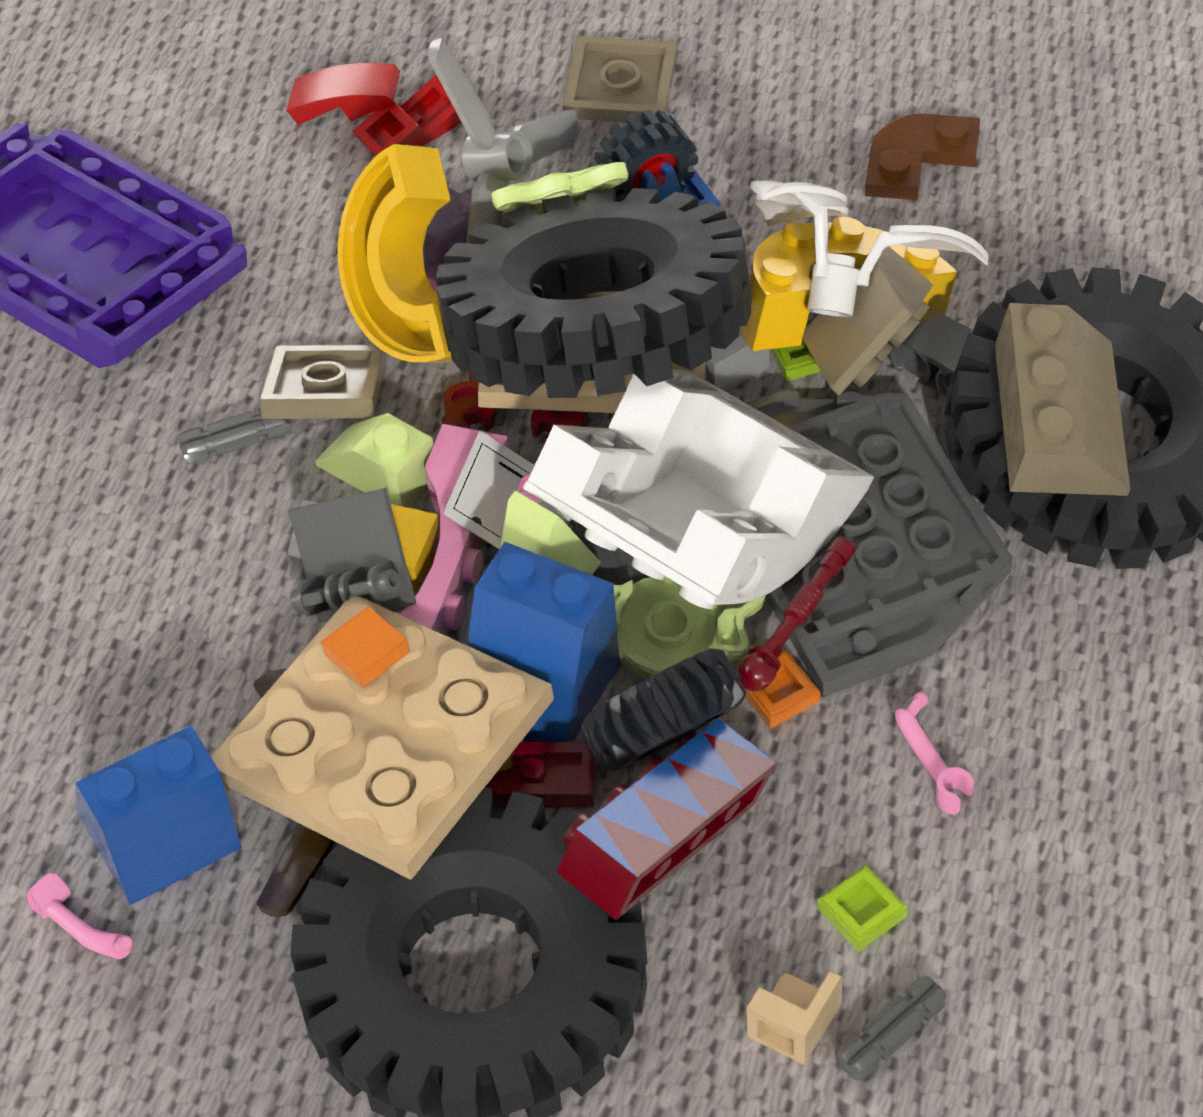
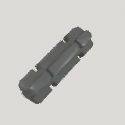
M260 407L258 408L259 414L253 416L250 411L209 423L207 424L208 430L201 432L200 428L196 427L181 432L178 435V441L185 461L188 464H193L209 459L208 453L216 451L217 456L260 443L259 437L264 435L267 436L268 440L285 435L289 431L287 419H262Z
M922 976L917 978L904 990L907 996H897L861 1028L862 1036L853 1035L838 1048V1058L836 1061L851 1078L856 1081L864 1080L878 1067L876 1061L879 1057L886 1060L922 1028L920 1021L923 1018L929 1021L944 1008L946 994L930 977Z

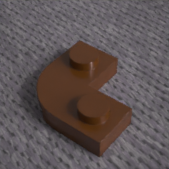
M912 114L899 117L884 125L876 133L871 144L865 182V196L918 201L923 163L975 167L980 118Z

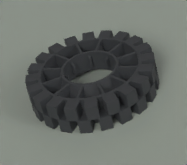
M633 188L622 202L616 201L615 189L587 191L585 205L579 206L574 205L569 194L542 200L544 214L541 215L525 206L501 215L502 227L485 222L467 234L468 243H455L444 255L446 264L438 266L435 277L448 352H451L452 361L461 372L470 369L471 378L483 385L491 387L503 381L505 392L530 396L543 383L546 384L548 398H577L585 381H595L597 396L625 392L624 376L635 374L646 386L673 378L671 362L692 370L711 360V347L726 349L739 337L738 326H746L752 312L745 240L742 235V228L734 217L727 219L726 210L712 202L698 206L696 196L674 192L660 201L659 189ZM621 291L606 296L570 300L592 293Z
M1095 267L1091 268L1083 289L1078 282L1073 268L1046 273L1040 291L1028 279L1007 290L1001 306L993 301L977 318L972 334L968 333L947 392L944 415L950 416L944 431L949 456L963 455L956 473L970 495L986 489L990 490L983 511L1003 529L1020 516L1026 519L1028 525L1021 542L1045 554H1048L1057 536L1070 540L1067 562L1095 568L1105 548L1111 549L1116 569L1144 568L1153 549H1155L1162 562L1166 563L1189 553L1196 538L1203 542V331L1199 329L1203 321L1202 302L1184 292L1170 309L1160 306L1166 286L1165 282L1139 274L1131 295L1121 293L1120 269ZM1009 303L1068 305L1112 342L1117 388L1133 397L1146 409L1156 425L1154 435L1159 437V447L1157 449L1149 448L1142 457L1127 460L1131 489L1128 496L1010 492L995 342Z
M484 788L412 880L341 844H338L323 860L328 882L310 879L299 903L304 925H293L290 955L296 973H292L307 1032L320 1060L323 1058L328 1059L332 1077L353 1098L363 1090L367 1093L371 1110L384 1117H404L407 1111L416 1113L418 1117H508V1113L525 1109L529 1117H548L562 1110L560 1097L562 1091L571 1087L582 1097L605 1077L603 1059L607 1054L618 1059L621 1057L634 1034L633 1013H642L647 989L646 965L648 963L641 901L619 919L615 920L556 873L567 850V846L562 843L563 837L578 816L562 807L551 821H547L545 819L543 798L514 790L506 809H495L492 788ZM465 914H472L473 917H479L480 914H490L510 920L515 923L516 931L519 934L527 932L540 950L539 952L532 953L534 975L525 988L518 995L514 993L510 1000L503 1005L478 1013H453L433 1007L428 1004L427 997L423 993L417 996L404 980L405 975L412 974L410 952L418 940L426 932L431 935L435 931L434 926Z

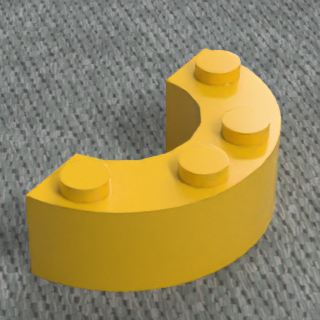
M393 144L379 153L365 167L356 180L346 201L338 237V267L341 286L347 305L356 323L369 340L382 351L395 358L409 362L454 363L451 352H448L438 295L430 285L424 270L423 245L427 227L436 212L451 200L438 148Z
M850 217L835 218L833 222H828V253L855 258L854 268L858 269L866 260L879 234L886 231L864 226L860 221ZM788 223L785 229L773 233L762 241L754 254L749 274L752 312L747 325L740 326L742 336L752 352L801 345L810 312L807 308L814 264H816L814 223ZM900 244L891 245L890 247L933 284V287L923 299L930 307L928 311H937L945 314L957 271L939 256L937 249L913 248Z

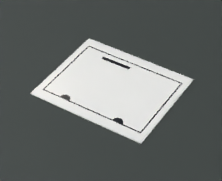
M479 430L443 514L500 549L508 499L515 490L519 492L518 485L523 476L531 474L535 465ZM565 522L572 530V524Z

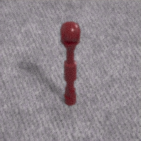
M837 537L826 551L825 557L820 562L818 572L810 582L803 583L802 587L783 611L785 618L769 639H765L761 646H751L747 652L748 655L736 664V668L742 677L740 682L744 689L753 692L761 691L767 688L775 679L777 672L781 668V663L778 659L782 653L781 648L795 628L804 625L824 597L822 591L831 578L836 577L841 568L848 563L855 553L856 549L849 540Z

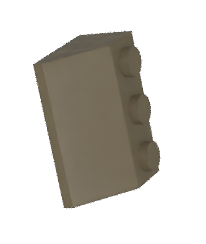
M1009 303L995 342L1010 492L1128 496L1131 489L1112 342L1068 305Z

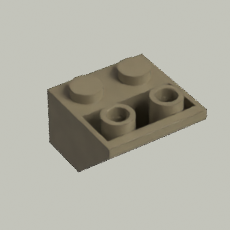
M890 246L882 251L871 271L869 286H857L853 317L817 314L805 328L802 339L830 388L838 395L852 381L861 388L883 363L882 360L893 349V346L888 341L897 348L920 323L919 320L930 308L923 299L933 287V284Z

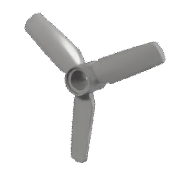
M442 38L434 39L429 46V61L469 135L463 145L462 163L466 175L476 183L472 189L468 233L485 222L502 227L501 215L503 211L497 210L494 207L491 193L508 186V180L525 179L529 175L534 162L569 145L576 135L578 127L577 113L575 110H565L518 125L512 131L496 132L486 108Z

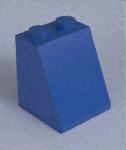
M504 542L475 586L467 646L552 685L554 700L523 738L524 740L529 742H573L581 730V724L585 717L594 709L618 670L620 659L614 585L606 580Z
M192 725L75 783L77 812L129 905L242 848L219 769Z

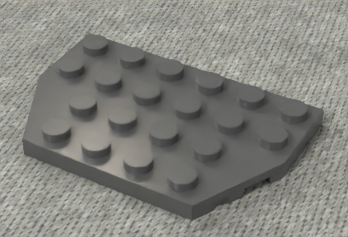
M778 391L746 403L874 476L863 498L831 540L790 580L771 593L766 594L768 602L781 623L785 618L783 611L802 587L803 583L810 582L820 569V562L825 557L826 551L837 537H842L854 545L856 551L851 559L841 568L836 577L831 578L822 590L824 597L804 625L797 626L789 637L823 697L932 656L1011 572L1013 557L973 495L968 493L956 473L957 470L907 393H878L869 396L858 392H842L840 395L837 394V399L799 398V391Z

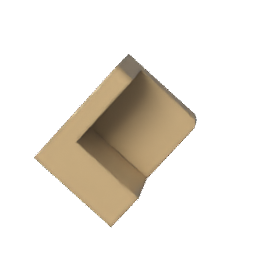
M830 971L820 988H817L786 973L781 976L771 993L759 987L746 1007L747 1037L805 1065L842 1004L843 977Z

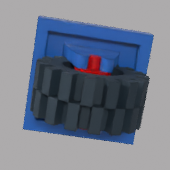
M644 110L640 120L635 114L626 117L628 125L621 128L617 123L611 128V131L614 133L613 138L610 139L604 136L599 143L604 151L595 152L594 160L597 165L624 162L626 164L628 179L612 188L615 189L617 202H622L633 188L659 189L660 201L674 192L696 196L698 206L712 202L720 207V201L692 167V165L698 164V156L695 153L697 149L694 143L671 115L668 116L665 111L657 110L654 115L651 110Z

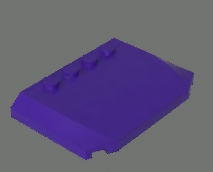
M16 123L0 134V310L94 366L102 368L118 364L247 267L246 249L243 244L238 246L232 236L231 224L224 214L79 134L56 128L49 136L29 134L28 124Z

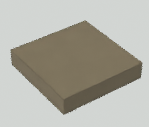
M577 36L562 110H575L578 120L627 123L626 117L635 114L640 120L644 110H651L654 115L657 110L665 111L667 114L678 56L677 42Z
M376 345L276 346L260 398L262 419L373 418L386 369V352Z

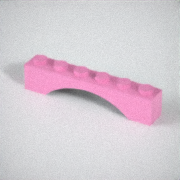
M442 424L425 465L429 498L440 519V540L433 566L419 592L415 595L416 604L406 606L400 615L447 636L450 629L457 631L462 624L466 605L463 593L467 583L476 584L480 577L483 565V551L480 549L484 540L443 514L479 431ZM483 432L509 449L508 436Z

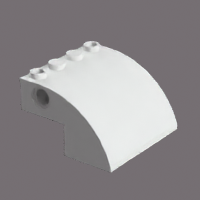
M672 370L673 378L650 386H646L633 374L609 428L553 425L535 467L523 489L539 498V505L559 516L564 522H570L573 519L586 527L584 536L592 543L616 551L619 547L634 557L631 565L635 569L655 579L663 580L665 576L682 586L679 591L680 596L690 603L705 609H712L713 605L739 604L753 601L771 593L790 580L836 534L863 498L874 479V476L690 371Z

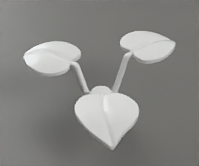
M751 182L750 189L757 193L755 204L763 212L767 227L791 220L814 217L816 264H814L807 308L810 312L835 317H853L857 286H869L871 271L882 251L891 245L900 244L913 248L969 253L988 266L989 256L986 250L976 240L961 232L931 225L890 226V232L879 234L861 269L857 270L854 268L855 258L828 253V216H848L849 209L845 207L848 198L844 194L811 183Z

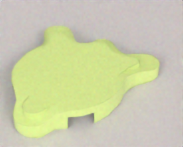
M624 162L596 165L571 173L555 172L537 180L511 184L491 193L494 207L497 210L503 211V214L525 206L541 215L544 214L542 200L569 194L574 205L578 206L577 201L585 199L587 191L612 189L628 179V172Z
M666 576L663 580L649 577L633 584V580H630L622 585H614L620 662L634 675L646 680L667 667H671L686 658H690L708 649L723 650L728 659L740 661L747 655L750 645L744 622L762 608L766 595L749 602L713 605L712 609H705L690 603L680 596L679 591L682 586Z

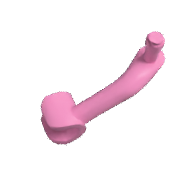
M918 692L913 696L911 703L906 709L900 708L895 711V719L904 738L936 783V803L938 807L946 813L957 814L961 810V800L956 794L947 790L955 788L971 796L973 794L974 782L971 774L965 769L947 767L919 725L915 716L921 708L926 706L928 697L923 692Z
M57 874L45 875L28 890L26 901L29 907L42 918H51L87 949L116 959H123L130 954L133 946V940L130 936L95 929L63 905L72 893Z

